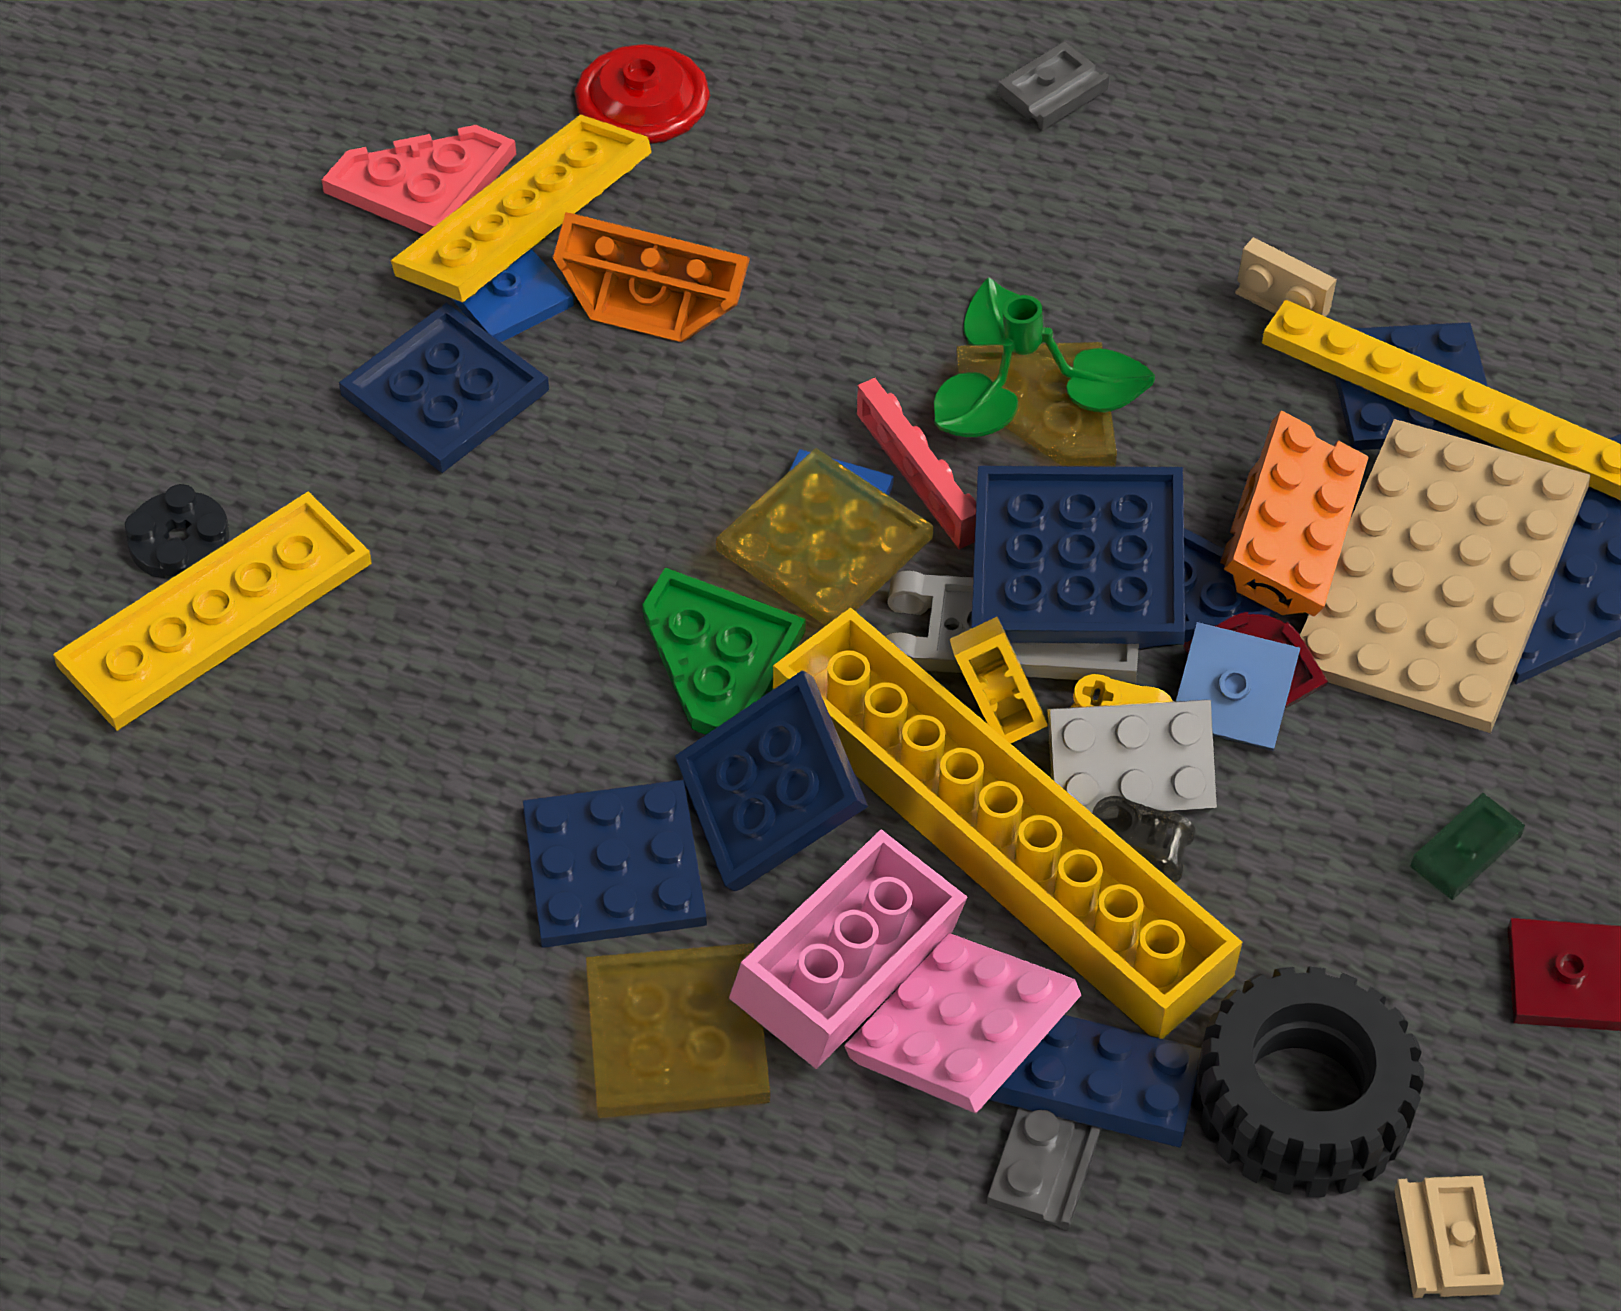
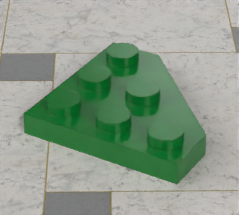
M664 568L643 603V618L692 730L705 735L773 690V665L797 648L806 631L805 618L668 568Z

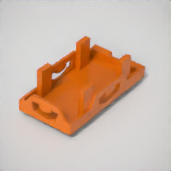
M1282 410L1271 422L1261 456L1249 472L1230 531L1234 536L1227 542L1220 562L1225 565V571L1233 574L1238 593L1281 615L1306 612L1315 617L1324 608L1369 456L1340 441H1337L1332 446L1317 438L1312 430V426ZM1255 579V583L1270 585L1282 592L1287 600H1292L1289 605L1279 602L1278 595L1272 590L1261 586H1256V589H1254L1247 583Z

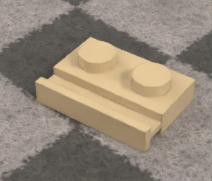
M1253 237L1243 248L1237 280L1240 286L1235 294L1275 314L1283 302L1288 300L1326 317L1330 312L1337 279Z
M1483 1176L1424 1178L1423 1182L1408 1183L1407 1179H1398L1394 1191L1413 1298H1423L1424 1294L1440 1293V1297L1499 1295L1504 1283Z

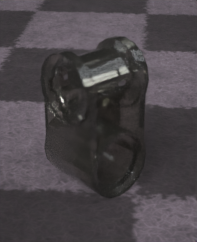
M1120 796L1105 797L1097 802L1093 808V815L1110 829L1119 831L1120 833L1116 834L1173 883L1181 879L1184 872V865L1181 860L1185 848L1193 842L1196 835V828L1190 820L1177 813L1154 809ZM1169 828L1173 829L1172 835L1167 834ZM1158 861L1164 862L1162 867H1158Z

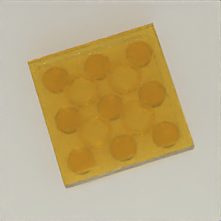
M815 448L716 537V550L826 626L850 607L854 611L861 607L933 538V525Z
M754 943L586 957L598 1118L770 1103V1084L763 1026L729 999L740 964L755 950Z

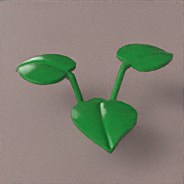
M987 278L974 295L967 309L964 333L968 343L980 352L995 353L1003 349L998 376L994 382L988 376L977 372L961 373L949 378L936 393L934 400V423L941 431L961 437L985 436L1007 426L1016 415L1018 409L1017 396L1013 392L1002 388L1007 380L1012 352L1028 355L1035 352L1041 343L1047 345L1061 373L1070 378L1067 383V395L1070 400L1088 411L1110 412L1126 406L1153 385L1155 374L1148 367L1129 356L1102 348L1079 352L1074 358L1073 367L1069 366L1053 339V330L1043 327V311L1040 301L1029 295H1019L1011 292L991 278Z

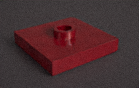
M1511 918L1508 924L1513 1023L1621 1031V926Z

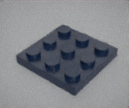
M446 302L341 380L339 387L341 396L443 473L549 391V381L547 376Z
M1471 322L1353 328L1488 387ZM1334 375L1350 445L1355 450L1381 449L1394 419L1480 444L1488 443Z
M804 670L675 755L724 885L733 891L743 889L868 807L815 679Z
M684 780L523 800L542 948L707 926V916Z

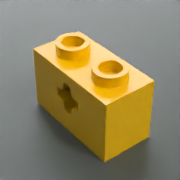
M998 617L949 639L954 656L990 727L1011 744L1048 726L1038 700Z

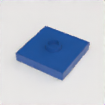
M532 249L519 257L506 270L495 276L480 288L475 295L469 297L464 302L451 298L468 319L499 342H503L574 306L573 295Z

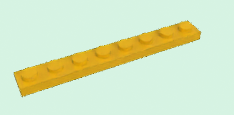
M1288 300L1283 302L1264 330L1262 344L1509 452L1589 474V487L1621 500V444Z

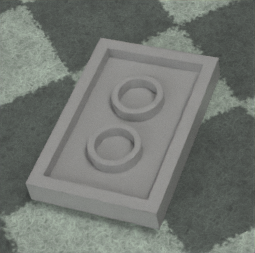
M1211 700L1047 709L1051 779L1093 815L1217 808Z

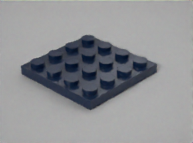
M978 466L971 629L998 617L1010 643L1184 645L1183 467Z

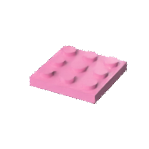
M949 933L844 1047L849 1058L863 1067L968 1111L977 1113L1079 999L1081 993L1076 980L1071 977Z

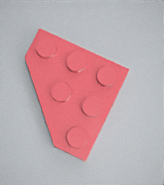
M478 125L457 128L458 135L432 140L431 135L427 134L393 141L394 148L371 153L367 152L366 147L347 150L322 179L323 191L327 195L424 235L497 178L516 155L515 140Z

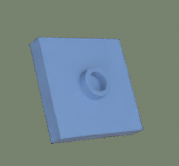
M1197 622L1176 701L1211 700L1213 736L1274 751L1300 648Z

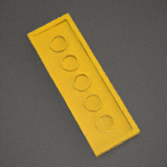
M580 114L390 260L395 276L464 302L563 223L565 212L575 214L651 154L648 137Z
M306 492L54 653L56 665L115 730L118 731L371 565L370 551L313 495Z

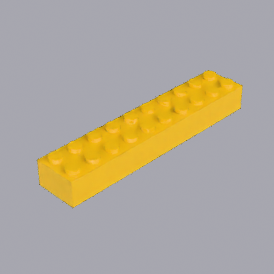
M851 607L773 665V689L802 670L814 677L854 774L1149 1036L1161 1039L1166 1037L1235 976L1243 943L1238 937Z

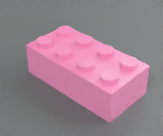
M881 829L741 962L729 999L817 1069L910 976L949 933L952 934L967 896Z

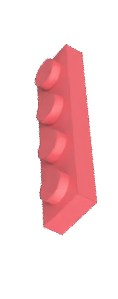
M876 378L859 384L857 394L858 417L958 549L974 543L976 527L975 499L970 494L962 492L954 481L948 464L942 459L938 460L929 449L922 430L918 426H912L903 415L901 405L894 394H887Z

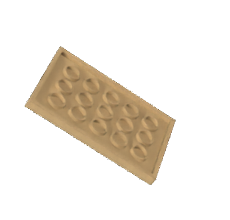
M1394 419L1350 519L1325 606L1315 617L1310 614L1308 615L1300 634L1328 682L1491 733L1587 492L1590 475Z

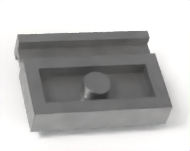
M1064 41L998 82V96L1027 119L1034 118L1038 122V128L1043 131L1107 91L1110 76L1106 73L1101 75L1095 71V64Z
M1019 1107L988 1195L987 1205L1042 1223L1046 1222L1068 1231L1101 1128L1059 1118L1046 1110L1032 1111Z

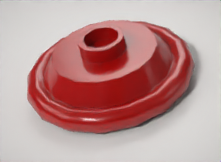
M648 44L618 47L598 56L581 72L574 92L579 115L581 114L646 136L650 144L666 142L688 132L704 116L710 98L706 76L691 58L668 47Z

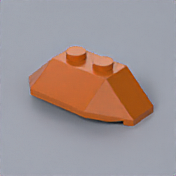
M565 212L553 256L554 261L562 271L590 320L681 343L690 339L737 306L750 260L748 256Z

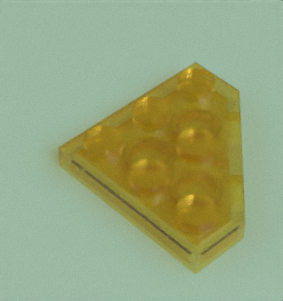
M1102 342L1056 343L1066 363L1073 367L1074 358L1079 352L1095 348L1103 349ZM1045 343L1041 344L1035 352L1028 355L1012 352L1007 380L1002 388L1013 392L1017 396L1018 409L1012 421L1005 427L1061 466L1115 467L1117 450L1111 411H1088L1070 400L1067 395V383L1070 378L1061 373ZM1003 345L956 346L957 374L977 372L988 376L994 382L999 373Z

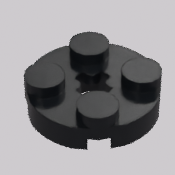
M185 484L174 485L166 493L147 500L134 513L129 515L125 521L128 548L134 563L145 573L164 579L165 575L173 577L225 545L230 537L227 515L221 505L213 498L197 493L191 486ZM177 528L187 529V539L182 541L180 538L175 537L167 540L170 537V531Z

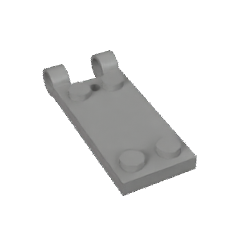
M901 571L894 574L890 581L888 606L891 610L898 613L921 615L928 608L932 609L928 637H916L908 633H892L887 635L886 638L925 671L962 673L949 639L972 627L973 577L923 575L915 571ZM947 625H950L951 627H954V628H957V629H955V630H948V629H946L945 627H946ZM1010 643L1026 677L1080 680L1087 675L1100 674L1111 679L1136 684L1139 644Z

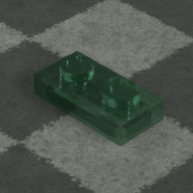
M1482 793L1414 854L1410 867L1453 901L1521 838L1525 824L1485 793Z

